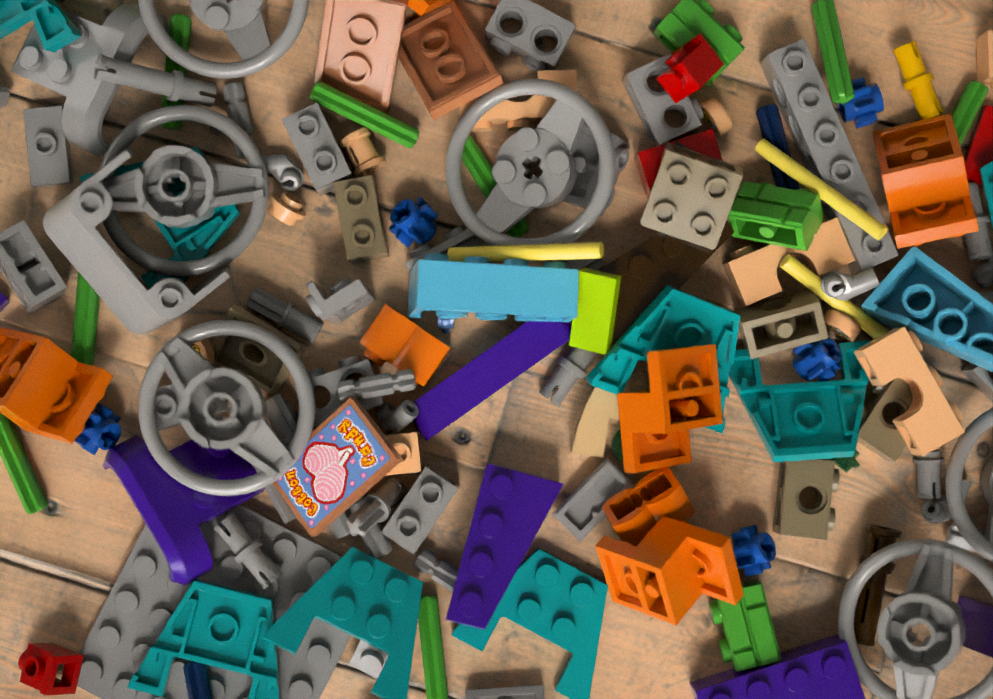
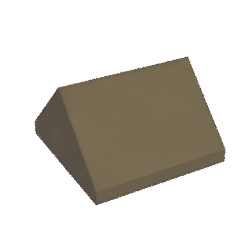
M234 303L228 311L225 320H241L270 330L289 344L300 359L308 348L305 344L284 331L277 329V327L241 305ZM229 335L218 336L214 346V360L225 367L244 372L255 380L259 388L272 396L280 393L291 373L274 352L248 338Z

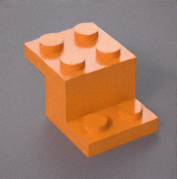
M951 113L872 132L897 249L907 246H918L926 242L949 237H960L967 233L979 231L970 197L964 157Z
M1 327L0 413L28 432L73 444L76 437L83 431L86 421L97 402L103 398L106 387L113 375L104 368L78 362L47 337Z
M716 344L647 352L650 388L617 393L624 473H639L692 462L689 429L723 424Z
M662 516L637 546L607 536H603L595 545L612 601L677 626L701 594L735 606L744 595L730 537L724 536L721 533L711 532L685 521Z

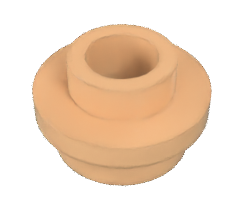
M283 192L282 195L272 194L269 199L271 205L268 208V212L287 225L295 226L298 220H303L306 216L305 211L301 208L303 202L288 192Z

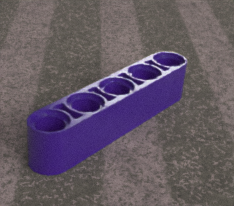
M527 321L415 400L413 403L418 407L419 414L412 422L426 441L570 340L572 321Z

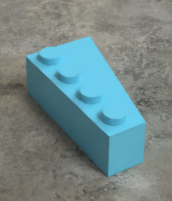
M912 246L884 278L880 286L861 305L863 311L884 325L893 329L905 327L907 331H913L919 340L993 372V304L917 247Z
M426 254L424 260L418 259L409 272L407 318H422V311H436V316H440V319L467 317L468 312H475V318L480 320L507 319V314L514 315V320L570 322L577 318L579 270L567 269V263L544 262L543 267L528 266V261L523 259L504 260V265L488 264L489 259L480 256H469L464 258V262L449 261L448 255Z

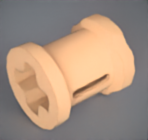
M366 127L356 130L338 142L340 148L346 150L355 167L353 174L356 178L367 176L387 163L383 156L378 155L369 138L371 132Z

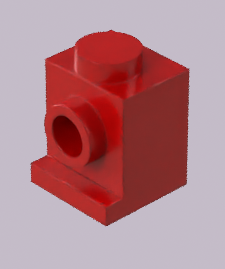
M700 33L672 53L665 61L668 68L656 79L676 104L700 89L724 66V63Z
M28 643L27 650L21 654L18 661V666L22 671L20 682L40 690V694L45 696L75 694L84 655L54 643ZM58 664H64L61 679L56 678Z

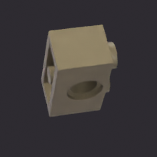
M369 175L333 182L347 260L353 264L389 257L377 187L373 176Z
M809 289L734 309L740 315L739 330L743 345L751 359L828 338L820 301Z
M899 378L883 386H872L871 392L874 395L867 406L864 405L857 440L883 459L896 462L907 445L894 422L887 424L884 421L882 410L887 403H892L895 405L897 417H899L910 408L912 403V391L909 385Z
M814 459L780 462L773 532L779 535L827 540L828 531H833L836 516L835 508L830 507L832 492H837L840 477L839 469L834 468L835 461ZM811 486L816 492V500L811 506L804 508L799 502V494L802 489Z

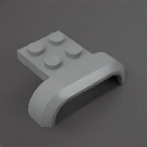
M135 3L123 4L116 8L107 17L102 26L63 10L78 28L81 37L56 52L44 49L34 24L11 69L13 73L67 97L61 119L65 137L75 146L97 156L105 154L110 146L102 136V123L120 84L95 80L94 68L107 71L112 70L95 63L99 54L129 63L132 62L142 40L149 34L142 19L139 5ZM157 13L161 24L168 33L169 25L167 18Z

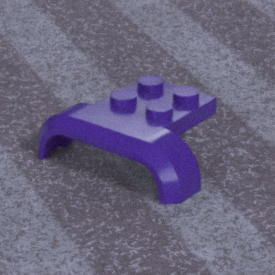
M138 435L109 448L103 463L105 470L111 468L117 475L158 543L169 566L170 580L183 585H187L207 574L213 568L212 556L199 526L261 494L266 488L236 496L210 495L193 490L179 483L164 471L150 453L145 441ZM192 439L169 451L183 466L208 478L235 480L257 473L250 462L230 448L221 450L207 448Z

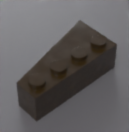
M727 220L717 247L714 250L658 232L598 270L621 276L612 338L614 345L667 285L680 289L734 233Z

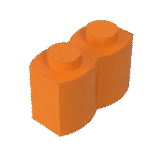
M387 304L383 306L359 342L366 347L363 355L381 367L387 361L397 368L398 371L411 369L414 372L416 385L419 383L424 387L428 385L452 349Z
M669 467L659 468L647 474L634 488L625 489L615 494L601 508L620 539L633 546H637L662 516L687 522L695 513V509L684 489Z

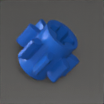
M864 77L852 80L855 93L854 98L846 104L837 103L843 122L846 123L854 120L855 127L858 129L874 124V121L877 120L876 113L884 111V102L881 91L876 83L866 86Z
M418 197L415 203L410 199H405L393 208L390 215L393 225L389 227V230L406 247H409L413 241L418 245H422L430 241L435 235L437 224L434 220L439 215L421 197Z
M830 337L793 349V352L796 354L793 358V366L804 380L811 381L817 377L819 382L828 381L841 368V365L838 363L842 359L841 350Z
M98 403L88 417L83 431L76 437L74 442L93 455L97 453L99 448L108 450L116 445L121 436V427L117 424L121 417L113 413L112 409Z
M752 525L740 528L739 532L731 534L733 539L731 544L737 568H744L746 577L762 574L763 570L771 568L770 561L775 559L776 547L768 533L758 534L757 526Z

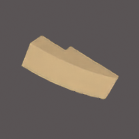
M632 374L624 389V392L630 391ZM594 386L592 387L577 421L570 452L603 458L609 419L619 420L618 398L616 394Z

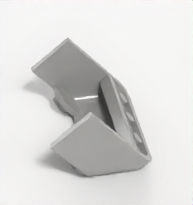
M129 146L48 209L43 218V227L49 238L122 324L135 334H147L184 314L229 279L230 267L225 265L215 270L192 289H189L184 282L176 278L161 279L147 289L96 229V226L108 217L113 204L109 191L100 180L135 153L132 147Z

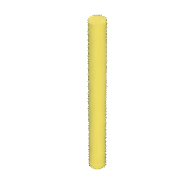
M762 139L756 145L755 152L812 193L819 194L821 200L875 239L880 240L886 234L887 226L769 141Z
M602 242L449 247L447 255L449 256V261L464 262V258L469 256L486 257L489 259L488 262H501L506 259H523L526 261L603 258L604 246Z
M788 254L783 258L780 267L834 309L853 319L859 324L860 329L872 338L876 339L889 331L850 300L843 301L827 296L822 291V279L793 256Z

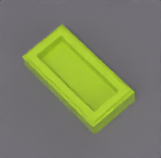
M589 268L579 270L577 318L572 320L569 346L606 355L611 349L621 276Z

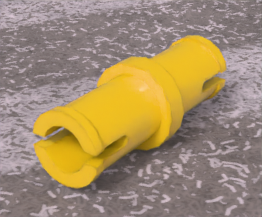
M915 40L892 50L905 80L902 86L904 91L909 90L920 117L919 120L945 113L931 82L935 78L932 72H927L917 47V41Z

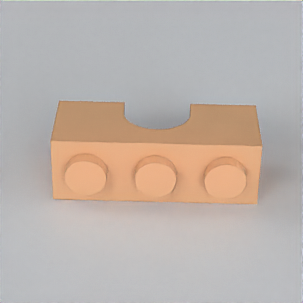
M577 70L537 71V79L561 83L577 92ZM533 95L524 102H513L507 99L487 111L475 124L472 132L491 131L492 125H507V130L519 131L525 127L531 128L530 124H539L557 99L542 95ZM478 98L460 106V118Z
M823 216V222L818 232L814 234V239L808 251L768 244V246L756 251L753 250L752 245L730 253L732 261L724 264L723 268L740 308L783 291L777 278V267L781 259L788 254L800 259L817 276L854 262L855 258L838 218L836 217L826 222Z
M899 327L886 332L853 352L873 386H883L896 378L905 381L912 391L911 406L904 414L895 418L893 422L911 454L925 456L965 433L959 423L963 421V417L955 403L951 400L947 401L940 389L943 386V382L933 366H927L920 352L923 351V347L913 331H907L905 327Z

